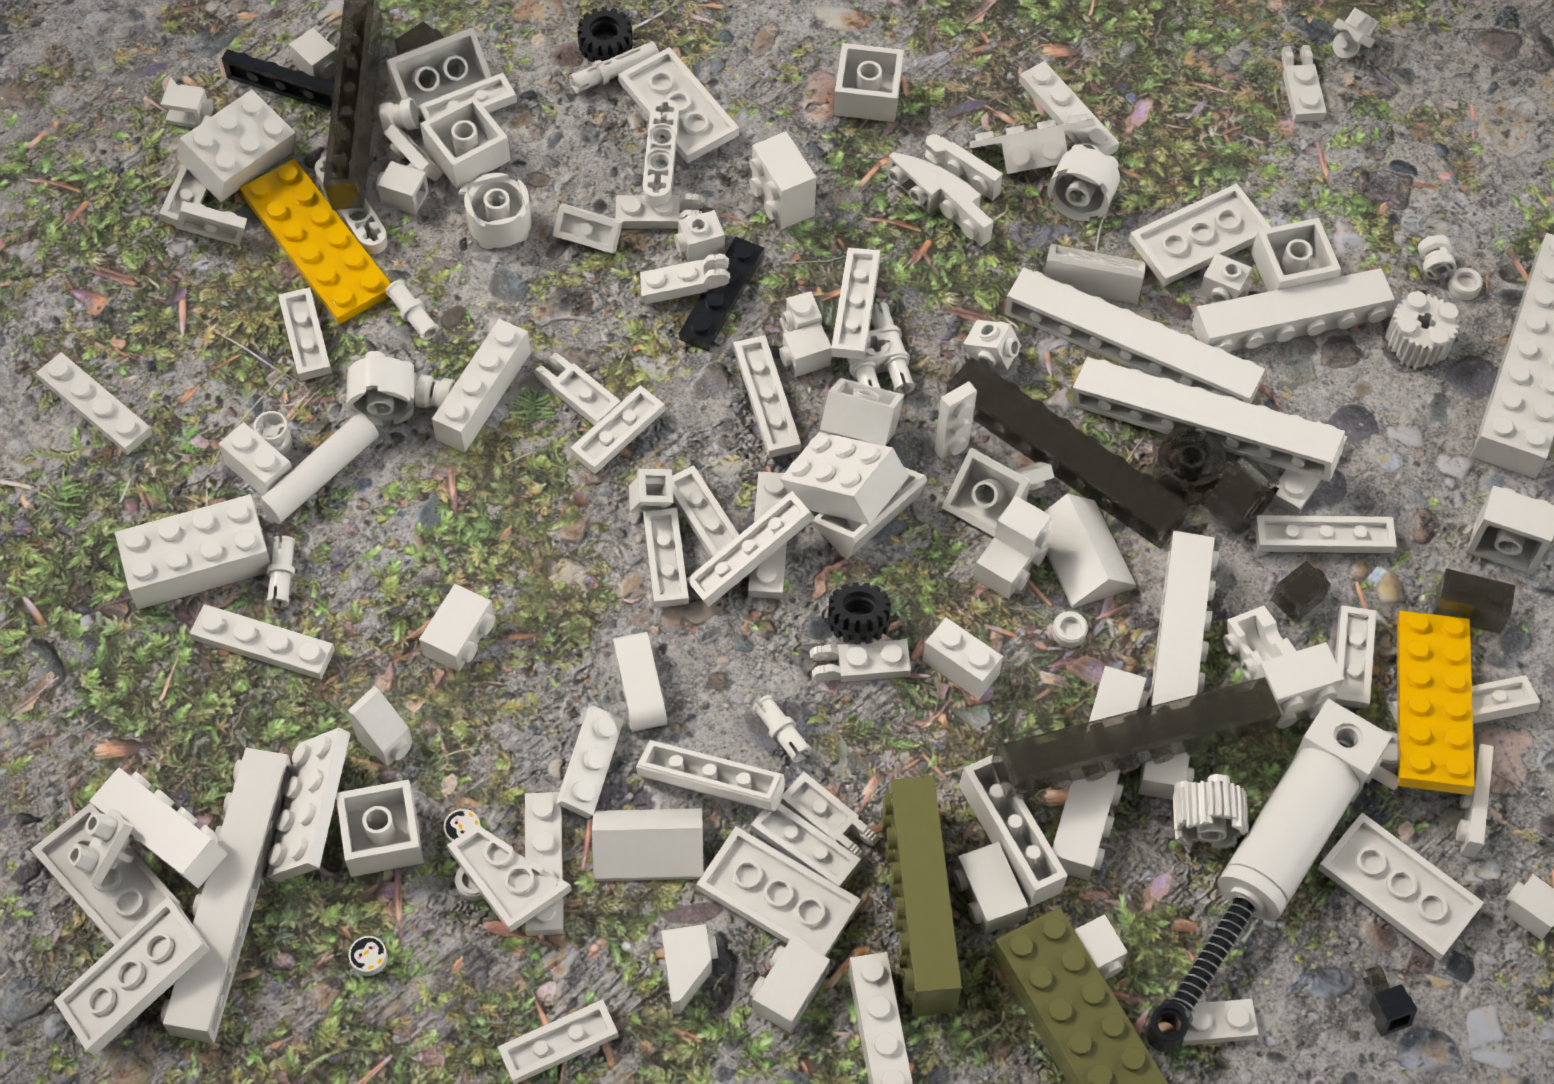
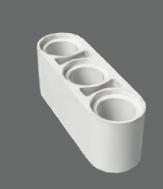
M648 632L612 638L632 732L667 725L665 706Z

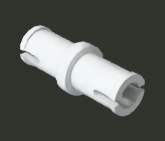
M402 280L394 281L386 288L387 292L385 293L400 310L401 318L405 322H410L423 341L430 340L438 333L439 326L435 324L424 310V303L420 299H415Z
M276 536L272 540L271 564L267 566V576L270 578L266 603L269 606L280 608V601H282V607L289 605L290 581L295 576V568L292 566L295 539L289 536H282L281 543L280 537Z
M771 695L759 699L763 706L761 707L756 702L753 710L769 728L770 737L774 741H779L794 763L804 760L805 756L801 752L804 751L806 755H809L812 748L795 729L796 723L794 720L784 715Z

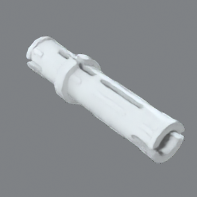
M650 41L605 61L597 60L592 63V66L570 74V84L576 93H580L598 84H608L609 80L618 76L619 73L659 53L658 48L653 41Z

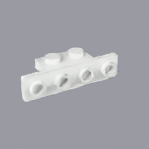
M1087 114L1069 116V123L1056 125L1055 119L1037 122V129L1025 131L1024 125L1005 128L1006 134L994 136L993 131L975 134V140L969 141L970 148L1002 143L1007 174L1058 165L1062 156L1067 152L1064 131L1095 126V119H1087Z

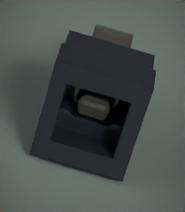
M1380 965L1366 969L1368 977L1363 978V982L1367 990L1373 995L1369 1008L1375 1017L1374 1025L1380 1036L1382 1037L1412 1026L1417 1007L1411 996L1407 994L1404 986L1400 984L1390 988L1386 975Z

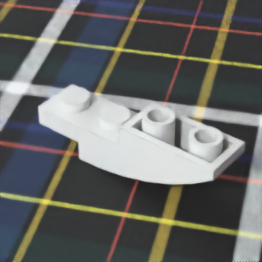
M895 152L889 155L887 175L890 181L895 186H900L910 196L914 204L921 206L929 214L939 207L946 218L952 219L961 227L966 237L975 240L981 247L991 240L994 221L979 208L981 200L979 192L956 175L930 162Z

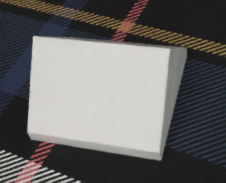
M970 448L942 508L995 537L997 520L1015 495L1027 501L1031 480L981 452Z

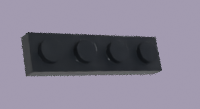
M228 49L221 58L228 79L339 113L344 105L340 84L330 79H321L308 75L301 70H292L279 66L272 61L266 62L251 57L246 53H238Z
M739 237L734 238L725 254L729 258L728 268H726L730 273L729 283L718 288L709 289L701 294L679 332V340L709 352L765 255L764 247Z

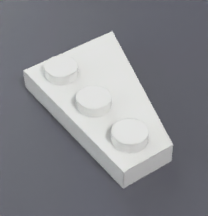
M478 824L447 844L450 854L510 933L572 891L569 883L561 878L558 880L544 871V867L533 860L531 862L515 852L512 846Z

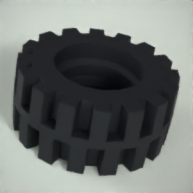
M602 7V11H598L595 8L592 9V14L587 12L583 15L584 19L579 20V26L577 27L579 50L584 58L588 57L590 62L593 63L595 60L605 61L632 49L633 34L629 17L626 18L625 13L622 11L618 14L615 8H612L611 11H608L607 7ZM604 32L616 35L615 37L607 40H602L594 37L597 34Z
M854 582L850 587L847 584L842 585L841 590L836 589L833 591V596L830 595L828 624L830 631H834L835 637H843V641L846 643L853 640L854 644L861 645V641L869 644L872 643L873 638L878 641L882 638V634H887L890 627L891 601L885 591L881 592L880 587L875 585L871 588L870 583L865 582L863 586H859L858 582ZM853 612H863V613H867V614H860V615H858V614H853Z

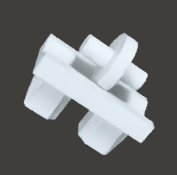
M1355 7L1346 21L1338 18L1333 26L1343 32L1334 38V53L1341 58L1349 59L1358 53L1360 44L1371 48L1376 40L1371 38L1370 35L1379 22Z
M112 808L109 809L107 814L91 813L85 824V831L89 836L93 837L89 846L77 843L72 846L67 855V859L75 868L81 870L92 883L101 885L109 869H116L120 860L132 862L136 855L128 847L133 839V836L130 835L133 826L122 818L120 811Z

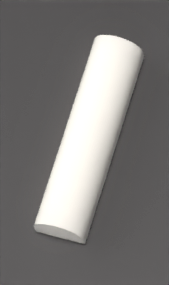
M362 412L354 415L261 497L264 514L275 523L281 524L379 437L374 424Z
M649 740L636 766L638 776L773 812L780 805L785 786L784 774Z

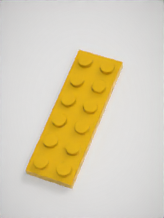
M295 159L240 187L242 197L339 325L389 298L385 292H387L386 288L391 283Z
M1399 610L1397 617L1398 786L1472 795L1475 782L1470 619Z

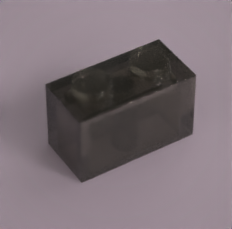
M1446 568L1436 587L1432 614L1470 619V627L1500 634L1511 616L1516 585Z

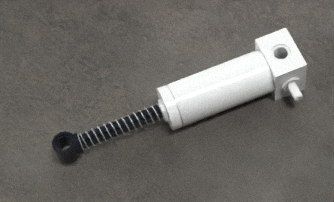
M1327 699L1304 735L1288 770L1217 880L1221 893L1232 904L1227 905V912L1222 913V919L1218 920L1217 927L1212 929L1213 934L1207 937L1208 942L1202 945L1203 950L1198 952V958L1193 960V966L1188 967V974L1183 975V982L1178 983V990L1173 991V998L1164 1000L1161 1006L1153 1012L1146 1028V1038L1155 1050L1171 1052L1181 1045L1188 1027L1193 1021L1191 1012H1194L1195 1005L1200 1003V997L1205 995V989L1210 988V981L1215 980V973L1220 972V965L1225 964L1224 958L1229 956L1228 952L1230 949H1234L1233 944L1235 941H1239V934L1244 933V926L1249 925V918L1255 917L1265 921H1275L1281 916L1350 802L1354 803L1365 783L1369 784L1373 778L1390 789L1396 790L1398 787V776L1380 766L1383 761L1381 756L1392 735L1334 701ZM1161 1022L1170 1023L1175 1028L1176 1033L1173 1035L1165 1034L1160 1030L1158 1024Z

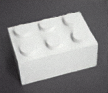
M251 89L182 136L179 140L177 159L222 202L238 191L240 187L251 182L292 153L296 132Z
M818 432L798 458L791 463L780 480L787 492L793 491L810 511L871 525L909 476L893 447Z

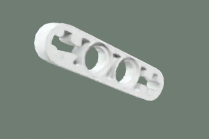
M668 98L656 100L650 109L642 186L643 198L646 203L652 206L665 205L672 196L679 108L675 101ZM663 112H669L667 114V124L661 123ZM658 135H667L671 140L660 144L655 142L654 138ZM656 160H664L668 163L667 167L663 169H656L651 164ZM655 180L661 181L659 193L653 192L655 190Z
M335 156L320 158L315 164L316 178L338 215L368 254L375 255L385 250L388 243L383 224L343 162ZM330 169L332 172H335L336 180L333 181L330 173L326 170ZM342 189H348L353 192L348 198H339L335 195ZM357 211L367 214L364 219L354 221L350 218V215ZM369 228L372 236L378 238V240L372 241V239L367 238L366 230Z

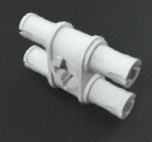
M881 302L882 311L879 312L876 303L873 305L871 315L875 330L869 331L865 359L848 358L850 364L849 372L857 379L858 383L880 388L876 374L889 372L894 392L903 394L901 387L904 386L905 393L908 394L914 390L915 385L907 366L910 357L904 349L901 340V330L893 324L888 304Z

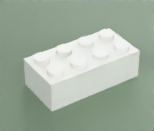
M251 494L115 532L128 589L138 610L267 573V566L271 564L260 520Z

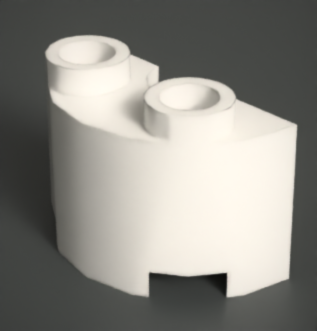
M1264 605L1227 620L1228 634L1223 637L1224 645L1229 654L1237 656L1241 663L1242 672L1248 680L1254 679L1260 662L1296 652L1288 638L1283 639L1280 636L1276 621Z

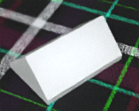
M474 27L386 60L391 88L399 103L402 99L413 98L417 109L418 105L492 77Z
M1051 244L1044 275L1060 283L1069 284L1075 289L1091 296L1138 304L1145 274V262Z
M905 468L909 476L871 525L819 513L811 522L847 560L918 498L927 482V478L924 474Z
M1066 494L1044 511L1051 515L1049 530L1052 531L1051 537L1045 545L1048 548L1046 555L1072 609L1136 587V583L1095 500Z
M702 808L594 811L592 823L594 882L700 879L704 874Z

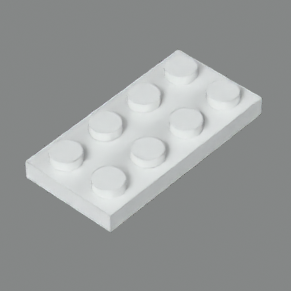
M670 47L618 74L619 83L649 118L651 106L656 100L668 98L677 103L679 108V126L676 151L687 164L739 136L737 124ZM669 112L662 113L661 123L667 124V114ZM664 135L668 141L671 140L670 137Z
M1236 183L1131 232L1129 241L1162 285L1166 286L1210 265L1216 253L1227 257L1253 245L1257 231L1271 228V226Z
M336 728L299 743L294 750L292 756L294 764L290 779L284 789L286 797L282 812L276 822L277 834L274 846L268 855L269 867L266 877L280 882L320 868L350 732Z
M89 803L31 850L113 945H116L168 896L176 901L181 909L183 907L179 900L137 854L132 862L120 860L115 870L109 869L101 885L92 883L81 870L75 868L69 862L67 855L73 845L80 843L89 846L93 839L85 831V824L92 812H100L92 803Z
M1364 813L1359 815L1318 867V870L1439 961L1484 904L1482 900Z
M736 826L696 884V890L788 944L792 937L825 957L828 956L861 904L860 898Z
M168 896L57 997L54 1002L85 1050L95 1056L209 952L210 948L178 903Z

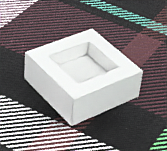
M1043 462L1013 470L1031 480L1029 490L1045 486V480L1055 478L1051 464Z

